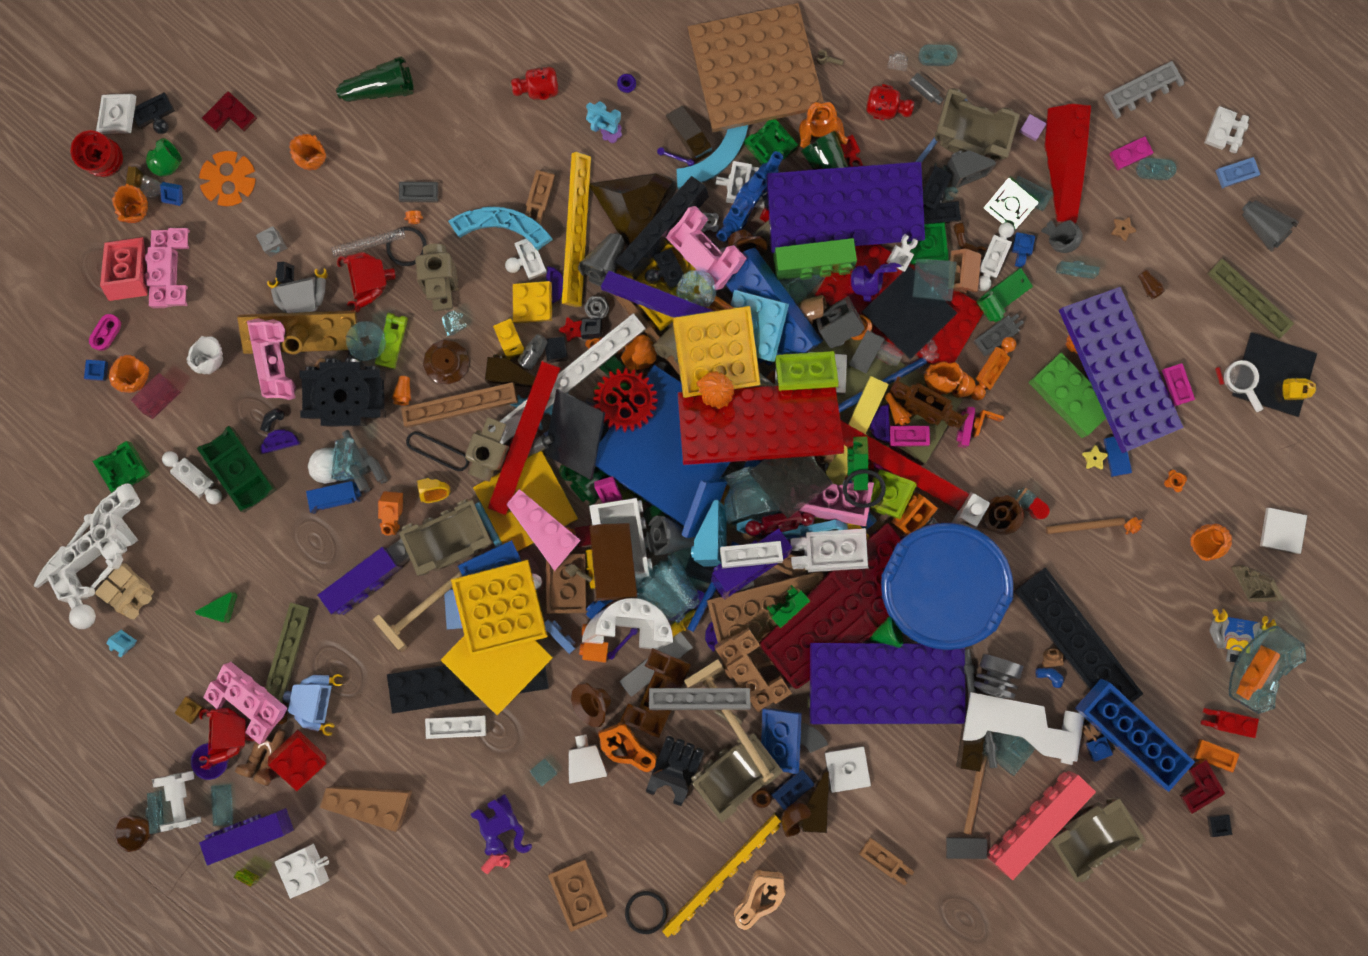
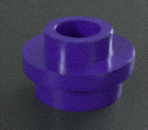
M630 74L621 75L617 80L618 89L623 93L632 92L636 87L635 78ZM624 82L630 83L628 87L624 86L623 84Z

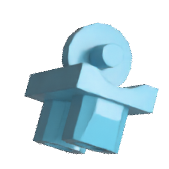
M600 101L595 105L590 102L586 105L588 110L586 120L591 123L592 131L597 132L600 128L613 134L618 131L621 112L616 109L610 113L607 112L605 104Z

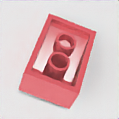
M143 237L104 243L100 287L108 301L147 296L148 286L145 282L147 264L145 261L146 254Z

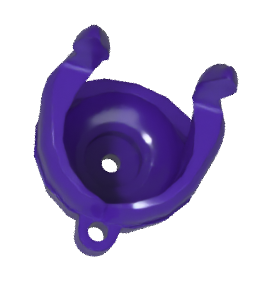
M882 264L874 274L869 273L866 265L855 267L851 273L852 290L858 295H863L864 302L871 301V296L876 295L882 288L883 272L898 271L897 267H902L901 264Z

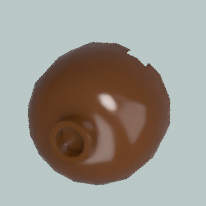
M1009 495L996 496L989 501L990 504L984 513V523L991 531L999 535H1009L1020 529L1025 514L1023 507L1015 498Z

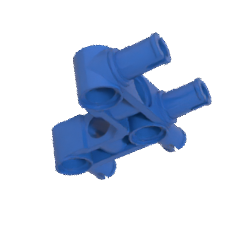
M773 152L769 161L763 163L758 171L739 190L730 211L723 220V227L717 233V238L720 241L725 242L731 234L745 227L754 206L767 192L766 174L778 173V167L783 159V155L780 152Z

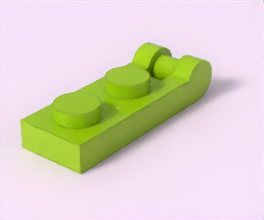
M387 313L375 365L395 370L408 317H398L393 313ZM393 323L399 325L398 330L392 329Z

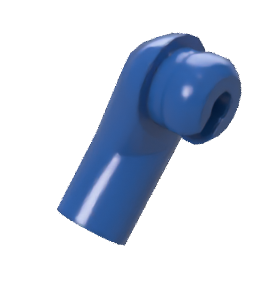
M1036 668V678H1049L1055 688L1063 686L1064 678L1054 668Z

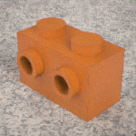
M915 492L911 496L901 520L894 518L891 523L905 535H908L922 528L938 508L924 496Z

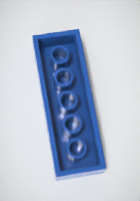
M752 248L744 251L742 254L747 259L739 271L732 274L726 283L732 294L734 290L789 304L776 355L799 354L812 351L823 340L757 249Z
M1100 679L1075 707L1083 717L1152 781L1168 792L1195 763L1108 681Z

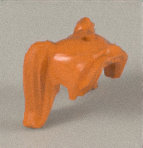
M815 102L811 104L807 112V118L802 120L799 126L801 147L805 148L810 144L811 136L823 137L833 131L837 134L841 144H847L848 138L844 135L843 123L837 117L836 109L832 103L825 102L820 104Z

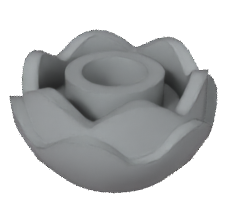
M601 296L590 297L584 307L587 316L591 319H602L609 311L606 299Z

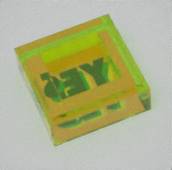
M242 868L236 872L233 878L252 887L257 884L260 877Z

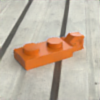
M1261 645L1243 675L1236 694L1249 700L1253 692H1256L1258 689L1261 690L1279 660L1280 654Z

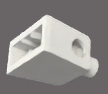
M969 491V496L952 523L962 524L975 529L990 503Z
M587 734L575 736L577 748L569 750V784L606 777L608 772L598 745H589Z

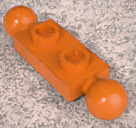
M1006 337L1002 341L1001 348L996 347L976 377L979 384L975 386L973 393L970 395L972 399L982 400L986 395L985 389H992L1011 359L1007 354L1015 350V339Z

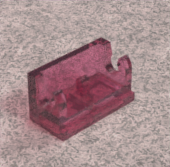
M158 373L131 401L144 415L154 419L181 392L170 380Z

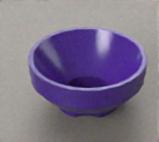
M208 743L199 746L192 754V770L201 779H216L227 769L229 759L207 770L200 768V766L206 765L207 760L200 761L199 758L201 756H210L208 755Z

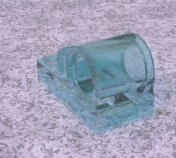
M347 437L335 441L332 479L349 481L362 476L363 468L361 463L352 459L354 439ZM351 465H356L359 469L361 467V470H359L360 476L356 477V475L350 472Z

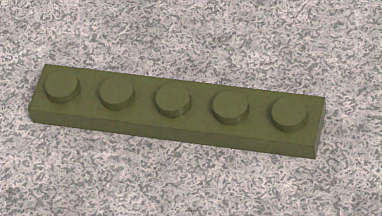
M1220 259L1207 273L1278 339L1282 338L1294 325L1287 316L1225 260Z
M290 603L265 686V689L281 703H283V695L287 691L311 609L310 607Z

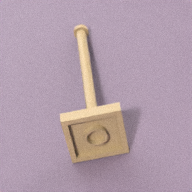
M459 571V572H458L455 576H453L451 579H455V578H459V577H463V576H462L461 572ZM451 579L397 624L390 626L380 615L373 619L400 652L408 648L398 636L400 631L452 588Z
M717 659L684 680L688 688H702L703 686L717 688L713 681L724 674L725 670ZM722 710L764 777L762 779L764 783L775 777L774 774L769 772L732 711Z

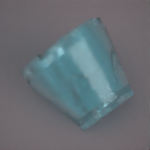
M671 553L668 556L669 560H661L652 568L653 570L649 571V576L641 578L640 587L637 589V599L652 603L661 610L667 620L679 623L685 617L684 613L689 608L691 610L694 609L700 601L698 600L699 593L680 559L674 553Z

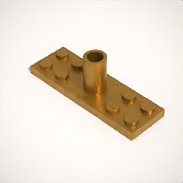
M356 311L238 315L237 317L243 354H253L247 321L257 318L264 321L274 319L281 322L284 326V342H280L281 352L297 354L309 351L360 350L361 347Z

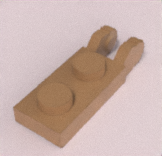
M536 170L526 204L525 215L531 218L532 209L538 210L535 221L541 225L555 180V174Z
M869 837L859 852V855L904 886L907 884V881L902 876L896 874L897 870L901 867L909 875L914 874V871L905 865L901 859L871 837Z

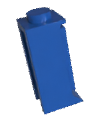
M353 481L306 491L310 513L313 514L318 509L323 510L355 503V501L360 502L359 497L362 496V492H360L357 484Z

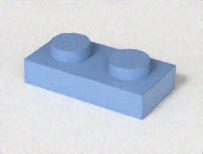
M1254 157L1216 170L1222 188L1256 178L1260 175Z
M550 620L545 622L546 630L571 654L576 649L574 646L576 642L569 635L564 636L560 632L562 627L555 620L553 622Z

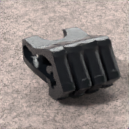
M667 736L653 769L646 792L654 795L657 788L668 785L675 794L673 804L682 806L692 781L691 777L697 772L704 750L701 748L694 750L695 745L687 742V745L684 746V740L677 739L674 742L675 738Z

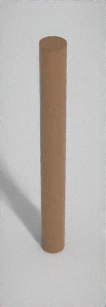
M1123 517L1046 526V533L1054 534L1125 525V519Z
M985 755L982 756L980 772L976 771L964 828V833L972 835L987 756Z

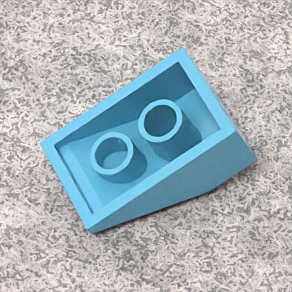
M718 500L713 501L694 540V546L691 547L692 558L702 566H718L721 564L720 547L727 546V507Z

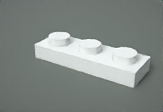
M781 541L720 547L722 569L783 562Z
M486 715L426 718V739L486 736Z

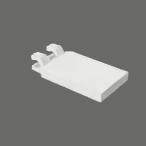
M866 528L806 532L804 538L791 539L792 551H805V556L791 557L793 569L805 568L808 572L868 568Z

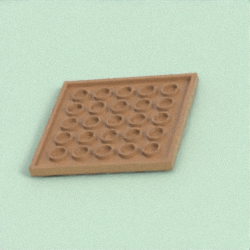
M798 3L688 26V34L712 133L806 113L811 104L815 102L824 103Z

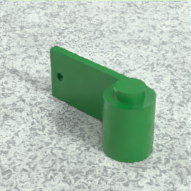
M1019 268L977 300V304L989 322H998L1004 317V308L1031 289L1033 285L1022 268Z

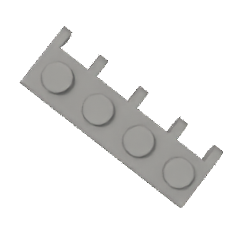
M1170 61L1105 94L1104 99L1117 119L1121 117L1120 109L1128 106L1130 111L1136 109L1134 102L1145 98L1146 102L1149 103L1153 100L1152 93L1161 89L1163 94L1169 93L1167 85L1176 81L1177 85L1181 87L1184 85V81L1173 61Z

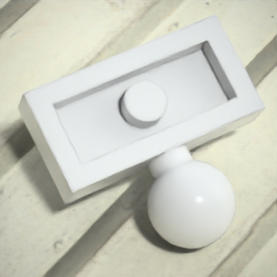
M527 239L514 243L520 258L512 257L507 259L505 268L508 272L516 273L520 266H524L529 280L547 273L540 254L532 243Z

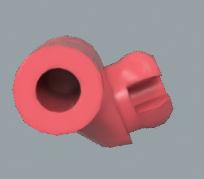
M506 854L491 855L481 867V870L489 874L495 866L507 868L510 865V858Z

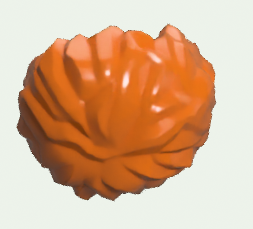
M644 334L639 335L629 345L625 346V351L620 358L630 372L633 369L635 371L647 369L656 361L657 353L653 346L654 343L648 336Z
M120 356L110 369V383L120 392H137L142 389L147 381L149 367L134 356Z
M940 362L935 365H929L924 373L927 387L940 395L951 393L964 376L962 369L956 362Z
M1216 523L1201 526L1190 538L1193 551L1196 552L1199 558L1205 561L1221 558L1228 553L1232 545V535L1229 530Z

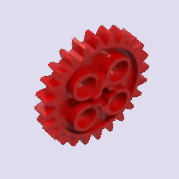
M625 368L624 373L617 369L616 375L611 371L609 372V379L605 376L602 377L604 384L597 383L600 390H594V394L598 395V397L593 398V401L598 403L594 407L606 412L604 423L609 422L608 428L615 425V431L617 432L622 427L625 433L627 427H630V430L634 432V426L641 429V422L646 425L648 424L646 417L653 418V414L650 411H656L657 407L652 404H656L658 399L652 397L656 396L657 391H651L654 384L647 385L648 377L644 380L641 379L642 372L636 376L635 369L632 370L631 374L628 373L627 368ZM628 383L631 388L625 391L621 389L620 385ZM613 388H616L619 394L613 391ZM613 396L617 401L614 404H609L606 398ZM622 397H623L624 399H626V398L628 397V398H629V402H628V403H627V402L622 403ZM642 397L645 402L642 405H638L634 402V399ZM631 406H632L634 409L638 410V413H635V412L633 411V409L631 408ZM627 410L630 413V417L623 418L620 412Z

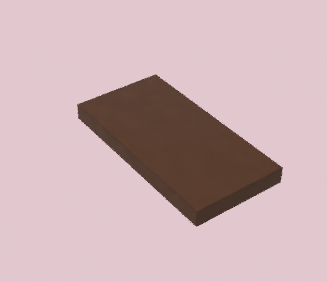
M629 523L590 525L596 601L637 598Z

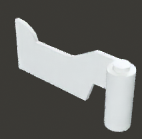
M971 692L962 740H978L986 734L987 730L1023 737L1042 755L1059 758L1061 763L1073 765V761L1077 762L1085 717L1080 713L1065 710L1062 730L1048 728L1044 706Z

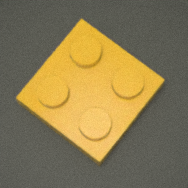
M550 281L513 284L514 323L552 321V283Z

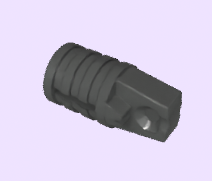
M536 334L527 344L517 360L521 366L528 370L533 369L548 343L544 336Z

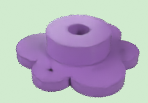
M618 124V131L615 134L601 129L603 140L615 143L617 138L622 136L620 132L622 129L621 125Z

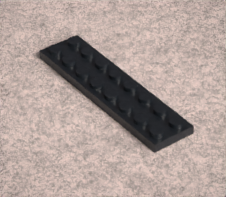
M1046 567L1013 591L1089 690L1100 679L1110 682L1131 703L1143 695L1140 688Z
M446 665L387 674L392 714L481 700ZM546 666L520 693L549 689Z

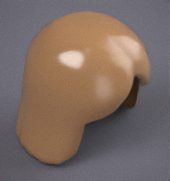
M824 295L800 301L798 307L809 323L813 324L815 319L823 316L824 310L827 309Z

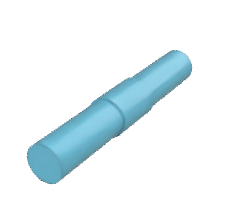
M481 502L476 503L475 507L495 547L502 545Z

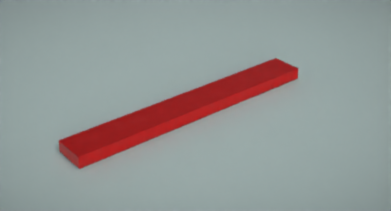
M541 361L487 509L504 515L507 514L509 508L507 503L514 495L560 367Z
M840 420L845 446L853 447V437H867L869 460L902 478L915 482L916 486L960 511L969 493Z

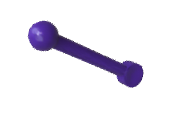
M662 147L657 150L660 156H669L687 163L688 166L695 164L693 159L688 160L666 152Z
M631 628L626 638L612 652L607 654L608 659L612 660L615 658V654L633 635L638 633L637 628Z

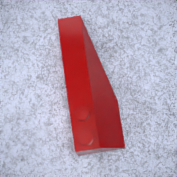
M1067 104L1047 109L1044 148L1047 153V166L1050 171V184L1053 189V202L1057 222L1071 220L1074 224L1077 223L1086 166L1091 105Z

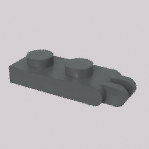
M1018 314L1012 318L1008 315L973 341L984 357L996 347H999L1004 338L1012 337L1021 331L1019 327L1024 324V321L1021 320L1017 324L1014 322L1020 317Z

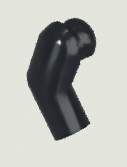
M274 408L266 413L260 430L269 433L273 421L276 419L283 420L285 412L279 408Z

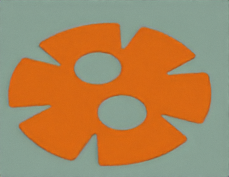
M222 151L214 154L213 159L217 166L206 160L200 171V179L210 180L200 185L203 194L210 201L219 194L217 204L220 206H233L241 203L242 199L238 191L249 197L255 186V178L245 177L255 172L253 165L245 156H242L235 163L237 152ZM224 163H230L233 166V172L228 176L220 173V166ZM230 181L234 183L235 190L233 193H223L222 185L224 182Z

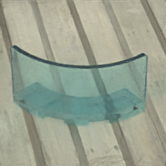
M1272 626L1258 634L1243 649L1235 662L1229 681V696L1257 714L1275 709V699L1280 686L1278 684L1283 674L1287 675L1293 668L1307 661L1305 644L1278 626ZM1262 645L1279 653L1280 658L1261 690L1258 689L1256 692H1253L1250 699L1247 700L1236 694L1243 675Z

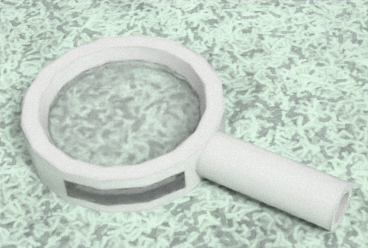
M1243 360L1230 364L1224 372L1225 385L1234 393H1246L1256 413L1263 410L1264 408L1253 391L1259 382L1257 368L1252 363Z

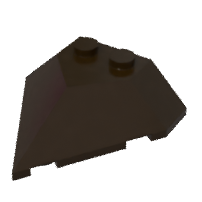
M655 173L590 183L589 187L613 226L623 236L625 243L630 245L655 217L673 181Z

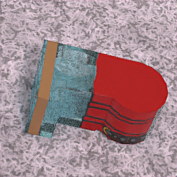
M1021 488L1014 496L1023 509L1029 512L1032 519L1041 520L1048 517L1050 513L1049 506L1027 488Z

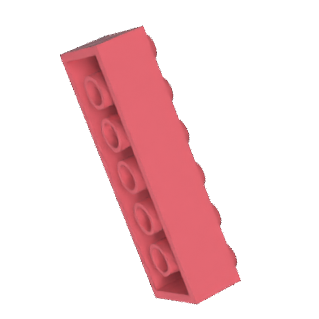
M1070 771L1060 774L1057 778L1058 782L1053 787L1050 786L1044 791V797L1040 801H1035L1029 809L1031 811L1026 816L1022 815L1016 821L1017 825L1014 829L1008 830L1002 836L1003 840L998 845L995 844L990 848V854L987 858L1011 880L1017 877L1096 793L1078 774Z

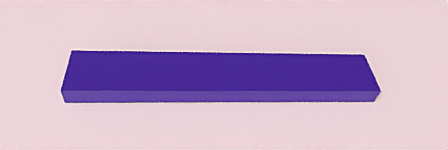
M608 271L601 285V290L670 317L713 311L612 271Z

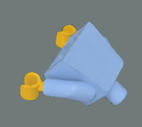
M337 674L333 677H329V675H312L303 679L300 685H294L292 691L284 693L283 701L289 703L288 712L294 715V719L302 728L317 732L321 730L326 736L332 734V732H327L325 727L330 726L334 728L335 725L331 722L325 725L321 723H325L332 687L329 683H333L335 686L343 685L336 684L334 681L336 677H343L342 675Z

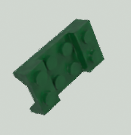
M227 426L220 436L210 443L197 447V450L240 512H247L277 491L268 476L263 473L244 446L243 440L233 427Z

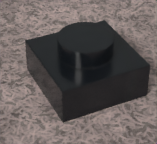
M284 261L277 262V281L281 283L294 281V265Z
M601 318L582 319V339L602 337L603 322Z
M1229 814L1207 816L1211 837L1233 835Z

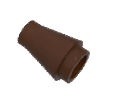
M1148 270L1138 276L1147 297H1151L1152 300L1165 292L1164 285Z

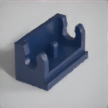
M799 768V773L792 774L771 792V795L785 810L815 786V784L803 769Z

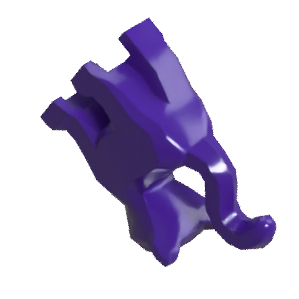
M506 794L497 798V801L493 800L488 803V807L493 809L496 814L489 819L481 809L470 814L473 819H477L479 822L480 833L486 841L484 851L487 856L504 854L508 851L505 844L498 838V835L509 830L516 832L513 842L514 848L518 852L527 853L531 850V844H521L524 830L518 823Z

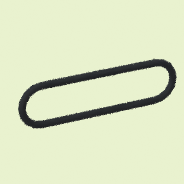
M412 432L406 439L408 448L455 471H463L468 467L469 461L467 459L465 466L458 469L413 448L409 444L410 437L420 435L465 458L464 453L420 432Z

